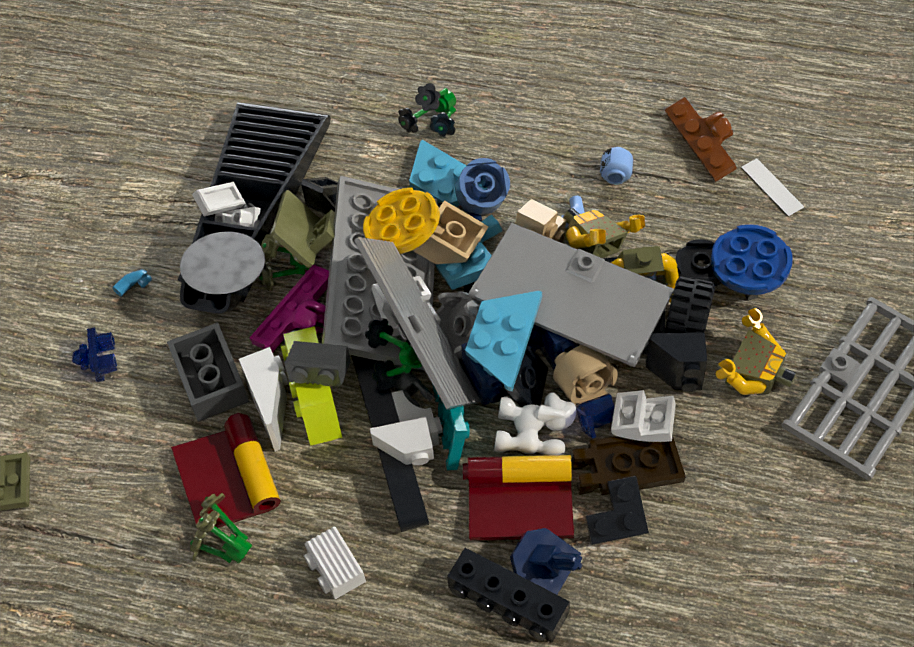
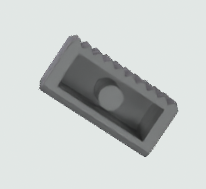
M294 341L285 361L289 381L300 384L305 382L308 384L310 382L323 386L337 385L340 387L351 363L348 346Z

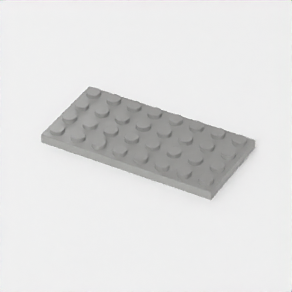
M340 176L337 184L334 239L331 246L322 344L348 346L349 355L378 361L382 360L384 362L391 360L394 364L403 365L399 360L401 350L399 346L389 341L385 346L379 345L377 348H371L368 345L369 339L365 337V332L369 329V322L372 319L380 321L382 318L372 291V285L376 284L377 281L354 241L358 237L365 238L363 233L364 219L378 205L377 201L386 194L398 189ZM414 250L400 254L412 277L420 276L431 292L429 302L433 307L434 263L417 254ZM401 335L393 336L401 341H406ZM421 366V367H419V368H416V369L425 370L423 366Z

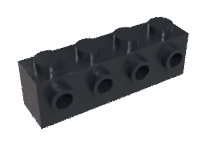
M464 548L447 575L448 588H450V591L455 596L461 599L467 597L476 602V605L481 610L488 613L493 611L501 615L506 623L514 627L520 625L527 629L530 635L541 641L546 639L553 643L569 614L570 601L467 548Z

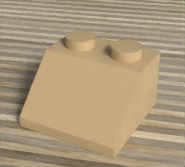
M444 200L439 207L440 219L436 230L425 243L414 249V252L434 264L467 262L489 226Z

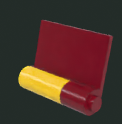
M235 413L231 415L224 424L225 431L171 447L196 525L201 518L199 514L204 509L201 504L205 501V497H209L212 494H215L217 497L221 493L225 495L224 499L217 506L233 523L269 512L278 507L281 502L250 416L246 414ZM218 517L215 526L220 528L226 526V524Z
M571 455L468 457V463H463V480L469 481V541L521 539L526 531L547 528L561 539L574 538Z

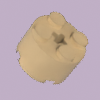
M580 345L568 353L563 352L555 359L556 367L553 379L575 405L579 403L581 407H586L598 402L607 394L605 389L608 385L614 386L616 383L618 372L606 356L584 345Z

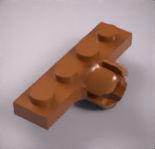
M686 97L665 109V113L715 182L737 169L733 160L721 146L723 141L733 135L731 124L727 118H722L725 116L722 112L718 111L707 118H702Z

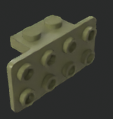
M286 190L282 195L271 231L272 238L278 246L285 247L299 264H304L310 268L314 265L316 254L322 249L327 250L332 246L335 212L330 210L320 219L294 194Z

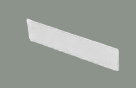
M754 159L742 166V169L788 216L804 208L758 159Z

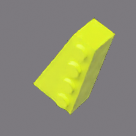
M315 326L283 334L286 344L281 346L284 362L288 357V353H290V349H292L294 341L319 343ZM294 381L289 382L292 398L298 397L297 401H293L297 418L303 417L310 446L342 438L330 386L312 384L310 382L308 384L306 382L301 384Z

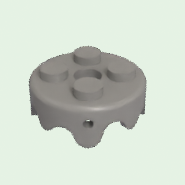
M466 292L442 293L438 296L439 302L442 305L436 311L441 319L439 326L452 348L450 350L452 355L462 360L461 344L469 340L481 302L469 297V293Z

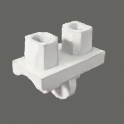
M250 207L217 213L215 215V222L257 228L260 223L257 220L260 208Z

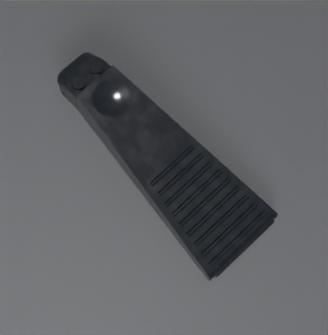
M237 102L210 187L234 182L245 204L250 203L260 208V214L257 219L260 223L257 228L215 222L216 214L208 216L201 214L192 244L210 234L236 232L251 237L261 246L265 236L271 234L283 193L289 190L296 196L302 179H304L329 128L330 115ZM181 272L178 277V281L181 282L180 301L184 307L217 314L232 311L240 301L244 302L253 284L252 282L245 288L232 293L208 294L189 286L183 279Z

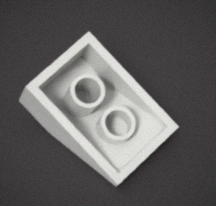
M270 347L240 358L239 362L248 389L273 449L276 452L280 450L287 401L284 386L288 385V381L279 355L274 357Z

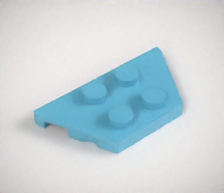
M421 140L409 179L410 188L430 193L433 198L437 199V204L443 203L445 200L451 205L458 207L460 204L456 197L455 187L462 170L467 165L426 141ZM479 184V185H478L479 187L482 188V190H486V189H487V188H483V187H482V184Z
M542 291L484 300L479 307L465 349L466 355L475 363L482 365L483 369L503 383L508 391H513L543 297Z

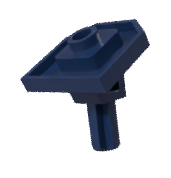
M547 528L526 531L510 555L514 573L558 595L570 572L580 570L583 566L581 563V553Z

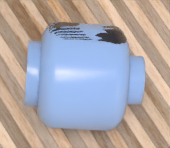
M622 147L607 149L601 157V176L608 183L614 185L626 182L630 179L633 171L634 160L632 154Z

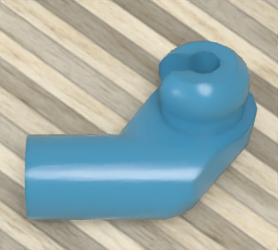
M141 269L126 274L112 289L117 295L122 296L136 282L144 288L152 281V278L147 274L146 270Z

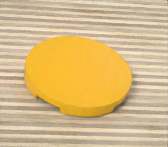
M413 188L395 190L377 201L378 205L371 211L369 216L365 217L363 233L365 238L393 242L400 254L412 251L425 243L436 230L440 219L439 207L433 196L428 192L413 190Z

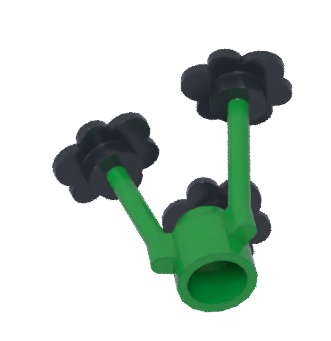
M382 318L380 321L372 319L369 322V329L365 332V337L369 339L368 345L371 348H377L379 345L385 346L388 341L401 348L399 360L403 364L402 367H394V363L391 360L385 362L379 360L375 362V372L372 373V379L377 381V387L380 390L384 391L389 387L395 388L397 386L396 380L400 378L401 373H409L411 368H419L423 365L408 339L404 342L392 336L394 330L392 326L388 325L387 319Z

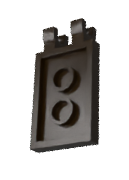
M673 434L672 441L665 442L638 441L619 436L589 441L588 449L572 450V470L582 469L589 465L591 474H579L580 482H577L579 495L588 494L600 488L601 495H609L608 481L633 476L637 478L639 490L684 483L686 478Z

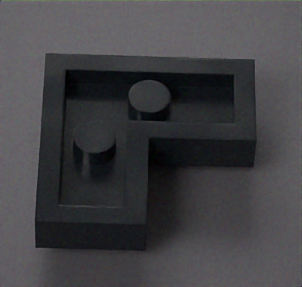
M636 476L608 481L607 487L612 511L585 516L590 544L595 545L648 534V526Z

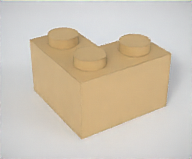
M533 199L529 200L517 211L516 225L560 243H563L565 240L567 220L558 216L557 211Z

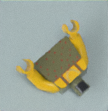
M571 208L563 216L569 224L564 237L570 244V247L581 249L600 258L618 253L629 232L636 233L645 227L644 215H632L629 217V222L615 223L596 210L580 214L574 208Z
M660 246L626 249L621 251L617 259L611 262L614 265L663 285L667 283L669 284L667 286L673 289L679 278L676 260L666 253H661Z
M757 308L748 310L749 315L742 318V324L745 327L752 326L753 329L752 331L748 330L732 361L725 359L718 363L722 368L716 371V377L720 380L726 378L725 383L731 385L742 395L769 394L775 381L791 387L797 372L783 367L787 353L773 338L765 325L760 323L763 317L761 311Z

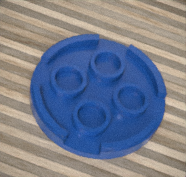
M740 225L736 229L717 238L712 249L711 266L718 280L729 289L748 295L765 294L776 290L787 280L793 261L791 249L776 235L775 231L759 225Z

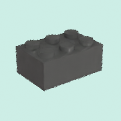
M218 323L167 341L198 422L249 402L243 382Z

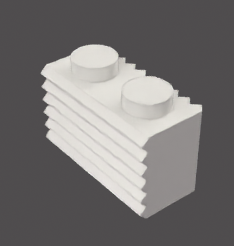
M332 527L310 541H306L307 554L304 555V558L311 570L317 568L321 575L317 580L325 594L331 592L334 599H337L366 582L364 572L336 527Z

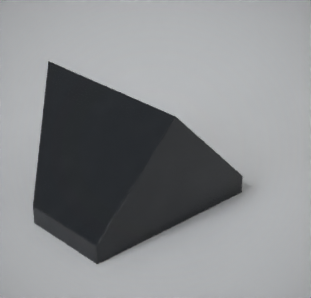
M328 177L302 179L301 186L305 205L325 215L330 210L335 212L338 182Z

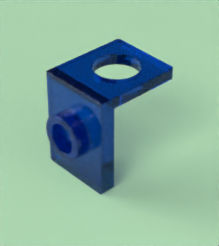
M609 393L575 405L582 431L592 439L596 438L595 428L613 421L615 407L612 396Z

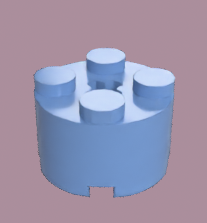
M478 158L471 161L462 170L455 187L456 197L462 209L467 213L487 215L496 211L510 189L509 175L503 167L492 159ZM479 184H482V187H483V188H487V189H486V190H482V188L479 187L478 185H479Z

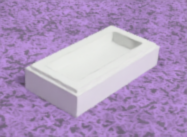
M234 182L199 189L192 194L203 216L241 208L245 204Z

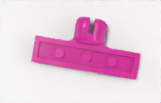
M316 265L310 267L249 337L252 344L261 349L270 347L273 353L284 340L283 334L290 333L295 328L306 329L314 327L316 324L324 327L326 305L317 302V300L327 290L329 271ZM315 326L316 334L323 332V328Z

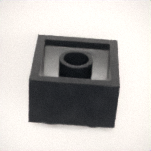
M652 333L647 344L646 368L674 390H683L685 392L702 390L707 366L705 333Z

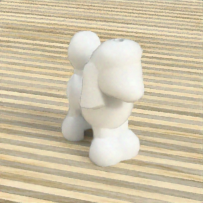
M555 392L549 393L545 397L544 405L541 406L531 404L517 407L511 398L501 397L498 418L514 421L518 435L511 437L508 432L497 431L494 452L519 451L524 454H534L537 452L542 456L564 455V442L558 439L540 441L538 439V431L543 426H547L553 431L568 428L576 417L575 404L561 400Z

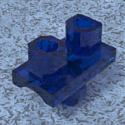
M95 327L88 328V349L86 344L79 345V350L74 351L72 354V362L80 365L81 370H88L90 365V370L95 373L96 382L105 381L104 374L118 370L114 353L102 354L103 351L116 348L115 339L112 332L98 334Z

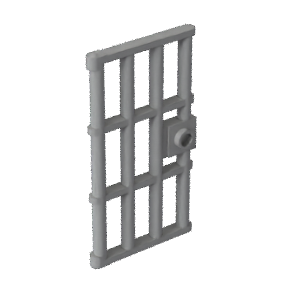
M873 297L868 298L866 301L867 306L850 331L839 340V347L837 349L833 348L818 371L820 373L819 376L812 379L810 389L788 420L785 419L781 424L782 428L869 481L875 475V467L895 436H900L902 432L901 427L914 408V376L904 371L914 356V335L895 364L880 357V354L900 325L914 333V320ZM875 312H878L889 318L890 321L872 348L868 350L855 341ZM849 350L863 358L861 364L847 355ZM875 365L888 374L865 407L853 400L852 396L872 366ZM829 379L844 386L843 391L840 392L828 385ZM899 379L913 388L890 422L876 412ZM822 392L834 399L835 402L814 434H811L798 425ZM847 407L859 414L860 417L839 449H836L824 442L823 439L844 408ZM871 421L884 429L885 432L862 465L848 455Z

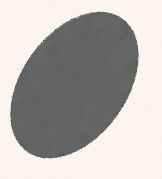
M219 232L202 237L187 248L180 261V272L185 282L200 292L227 294L245 288L258 278L264 268L265 255L259 243L251 237L236 232Z

